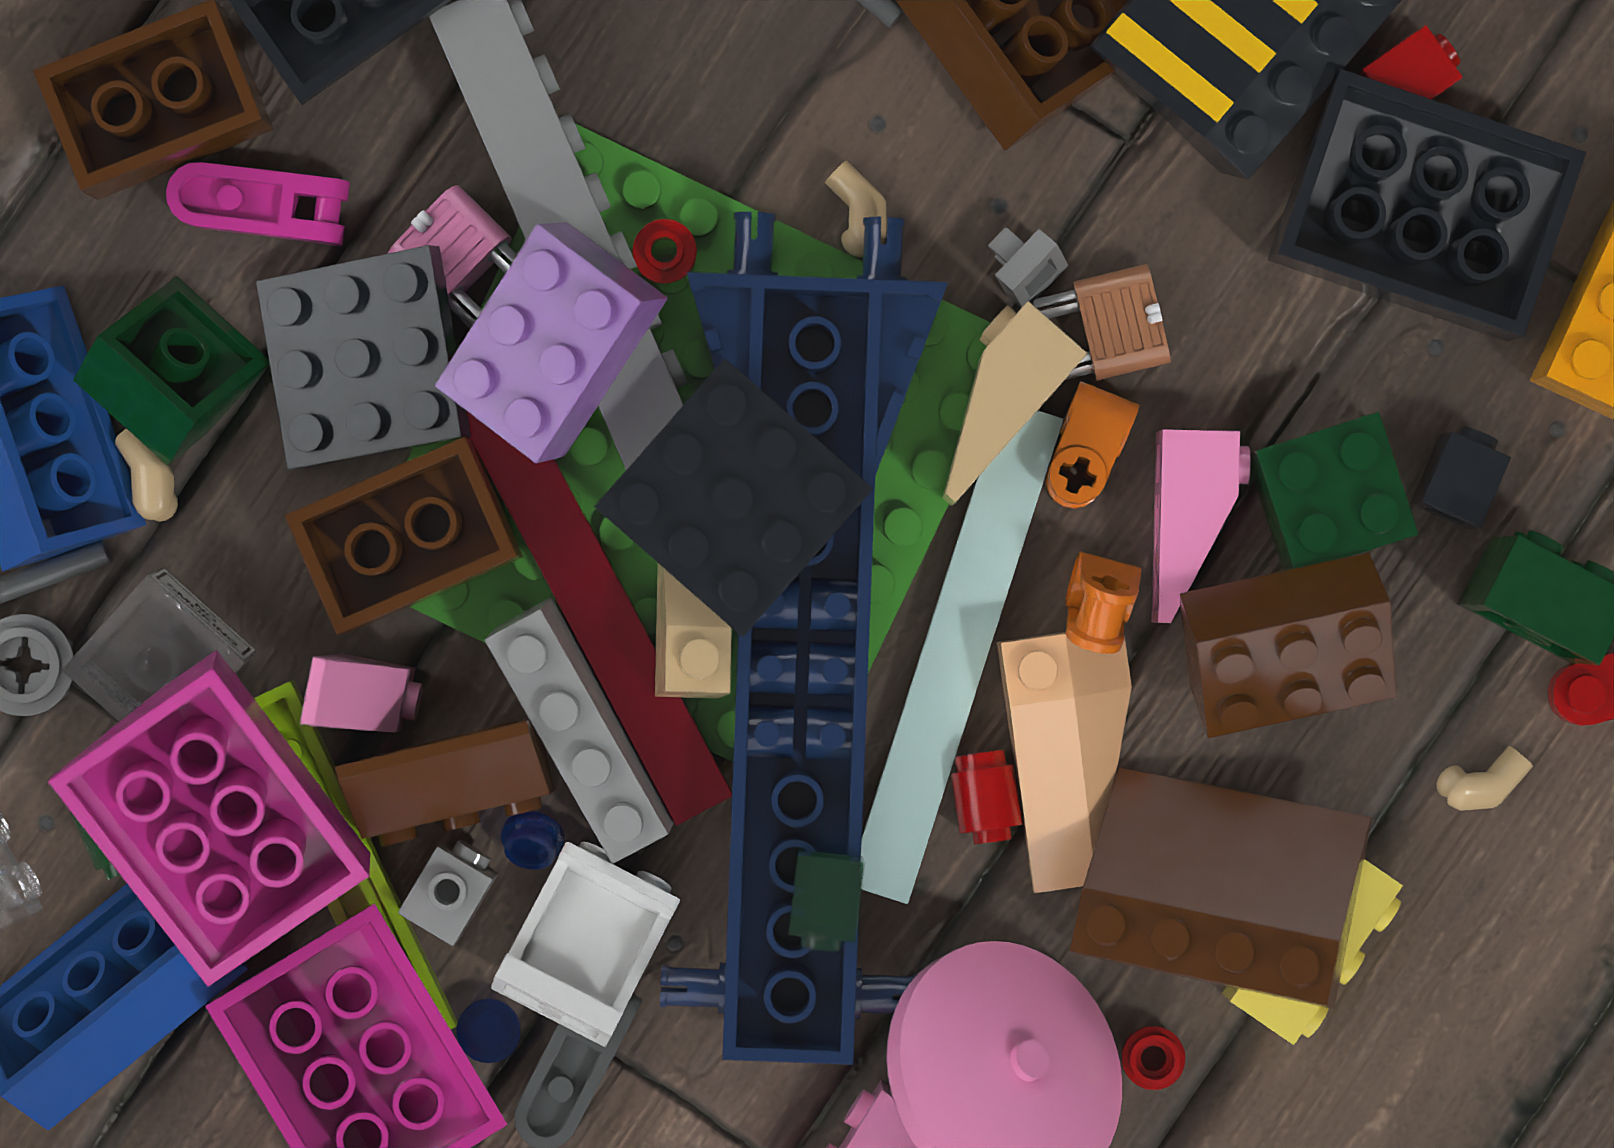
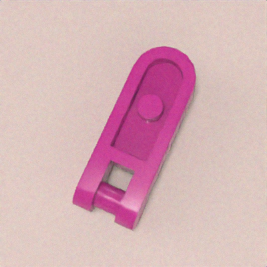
M197 162L188 163L176 170L169 179L166 188V198L172 214L183 223L199 229L342 246L345 226L339 225L341 202H348L350 182L329 177ZM298 196L316 198L313 221L296 219Z

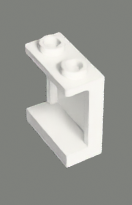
M566 842L515 942L498 969L491 989L605 1047L680 899L670 894L671 886L661 878L644 871H638L636 876L613 865L604 849L588 842H581L579 847Z

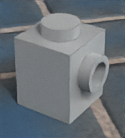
M458 840L454 847L443 842L435 849L398 914L454 946L460 940L498 876V873L487 867L491 858L481 850L462 840Z

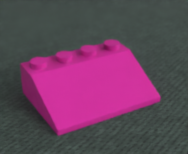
M218 650L163 686L48 780L49 784L207 986L222 978L370 875V851Z
M375 904L290 953L205 1006L290 1148H471L508 1125Z

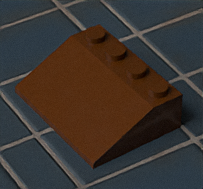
M1128 0L896 1L1004 151H1006L1116 74L1089 46Z
M1119 768L1083 885L1070 951L1087 957L1334 1009L1372 818Z

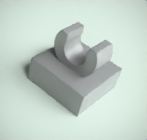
M1005 227L988 245L996 254L994 256L995 259L1003 265L995 274V277L1006 295L1020 308L1027 301L1032 304L1034 299H1037L1068 267L1058 245L1040 229L1024 244L1013 232Z

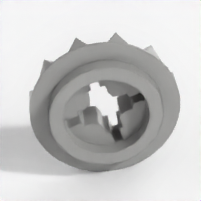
M31 614L12 615L0 620V660L8 661L11 658L20 657L23 653V647L27 646L28 637L31 657L36 660H42V663L50 664V669H43L41 672L30 674L28 684H25L24 693V683L21 682L20 672L10 670L9 666H0V711L15 716L36 715L49 711L62 698L69 694L72 679L64 672L76 665L72 651L73 643L57 627L56 623Z

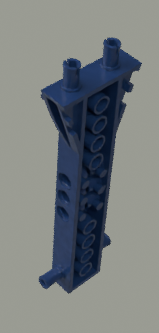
M735 212L733 270H728L727 274L687 272L714 368L716 369L724 358L727 359L869 484L873 490L745 636L741 637L738 634L726 963H720V969L679 968L662 965L660 986H686L687 988L661 987L660 1007L718 1008V1014H724L722 1060L853 1065L855 1019H860L861 1013L894 1014L901 996L893 995L903 994L910 982L916 977V975L862 974V968H857L875 476L948 282L908 281L907 277L901 276L905 219L888 217L886 244L884 245L880 242L881 217L863 218V274L856 276V279L778 276L777 272L772 271L773 234L776 215L758 212L757 238L751 239L752 212Z

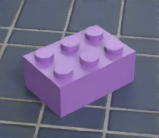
M569 223L537 224L435 384V387L533 462L540 463L564 457L668 298Z

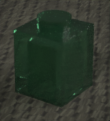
M798 849L789 935L802 936V947L823 951H840L841 941H856L864 872L863 857Z

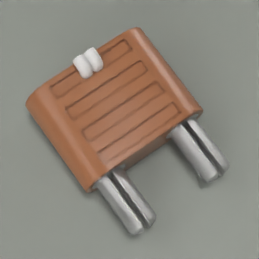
M1148 264L1074 281V290L1034 299L1033 301L1035 308H1041L1073 299L1077 300L1075 303L1040 311L1048 319L1080 312L1089 350L1080 363L1091 361L1092 364L1074 368L1065 380L1094 373L1097 381L1171 363L1160 307Z

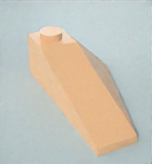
M1065 632L996 642L1033 893L1082 887L1116 779L1132 685L1125 637L1120 651L1114 654H1101L1083 649L1073 644L1066 637Z

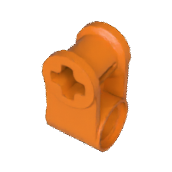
M1079 382L1059 432L1061 437L1046 473L1045 483L1047 492L1054 502L1065 508L1077 509L1087 506L1099 496L1105 487L1116 457H1119L1140 404L1085 382ZM1075 462L1081 463L1086 467L1084 477L1092 481L1091 487L1082 485L1076 494L1066 490L1068 479L1059 474L1060 469L1069 471Z
M1079 551L1065 599V607H1068L1066 637L1073 644L1091 652L1101 654L1119 652L1124 641V624L1128 622L1138 596L1142 568Z

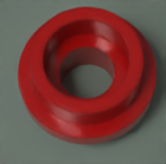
M659 219L648 223L639 231L633 244V258L638 270L647 279L660 284H671L680 281L687 276V272L692 270L697 258V246L692 233L683 224L670 219ZM663 239L671 240L677 246L676 256L673 260L666 263L657 261L652 254L654 245Z
M1149 1025L1135 1030L1126 1039L1122 1048L1121 1062L1126 1075L1134 1084L1143 1089L1161 1090L1169 1087L1179 1079L1185 1067L1186 1056L1181 1041L1172 1031L1161 1026ZM1149 1046H1158L1164 1052L1162 1063L1155 1068H1148L1141 1062V1055Z

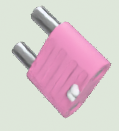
M455 185L446 190L426 211H421L411 221L412 225L392 245L388 253L426 245L439 246L450 309L471 329L475 320L456 301L459 299L478 318L482 309L465 292L494 263L506 274L510 265L501 255L504 254L513 263L517 254L509 247L512 241L511 236L459 185Z

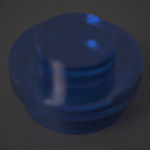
M529 811L512 815L504 822L501 831V842L504 846L506 857L513 864L521 868L537 870L549 866L554 861V858L560 854L565 842V833L562 827L546 814Z
M494 998L480 999L470 1004L461 1014L457 1023V1039L462 1050L470 1058L482 1063H495L508 1057L516 1048L521 1036L520 1020L514 1009L507 1003Z

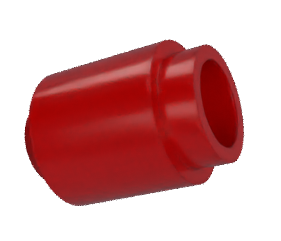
M1005 750L955 757L957 773L951 774L959 834L972 832L974 845L1012 839L1010 827L1023 824L1014 764L1007 765Z

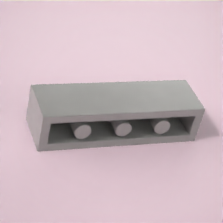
M551 596L498 625L484 640L611 863L613 864L668 835L674 820L554 598Z

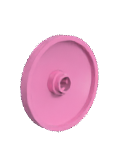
M1001 941L978 942L956 949L930 963L916 975L902 994L890 1025L887 1042V1068L891 1093L903 1126L917 1148H1109L1117 1129L1122 1104V1074L1119 1055L1112 1032L1099 1006L1087 989L1065 967L1045 954L1024 945Z

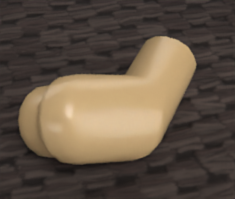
M846 160L829 176L825 184L849 206V228L841 235L844 249L854 257L863 258V218L881 217L880 242L882 244L886 238V201L882 194Z
M125 429L116 437L115 446L131 468L132 503L136 511L144 519L159 522L166 521L174 515L178 507V500L174 493L173 472L169 465L167 466L130 431Z
M1508 746L1486 772L1467 774L1458 765L1446 768L1438 777L1436 788L1441 796L1448 798V805L1457 810L1494 808L1505 800L1532 769L1533 765L1517 750Z

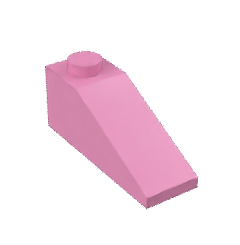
M1163 429L1156 432L1151 622H1172L1180 607L1179 594L1188 592L1239 496V484H1248L1250 448L1249 446H1240V431Z
M342 653L313 657L300 723L313 726L396 733L404 730L406 720H416L421 703L423 684L413 682L416 669L414 667Z

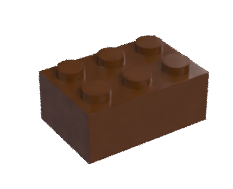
M216 0L205 1L33 70L80 191L96 200L274 130L229 15Z
M462 437L284 515L336 635L354 632L523 558L481 458L472 440L467 437Z
M1370 553L1179 594L1190 688L1208 738L1397 698L1391 603Z

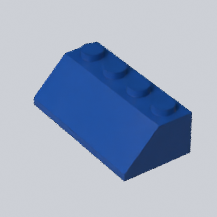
M64 285L0 298V566L2 571L47 560L147 525L145 519L139 515L132 503L131 478L125 460L115 446L116 434L108 412L73 381L87 355V350Z
M128 884L124 885L0 986V1096L49 1131L246 972L248 968L245 962L210 986H207Z

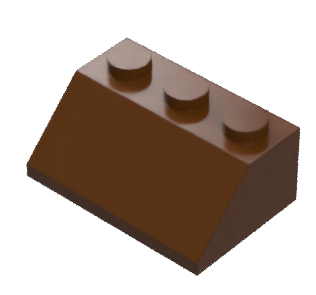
M529 718L352 760L335 767L338 782L361 838L379 835L381 846L418 838L416 826L441 820L443 831L480 823L478 811L503 805L505 816L543 808L540 796L550 794L555 790L544 744Z

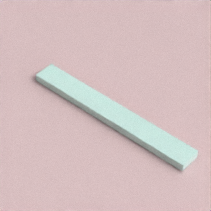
M1037 410L976 479L862 834L860 889L905 904L909 902L1061 429L1062 418Z

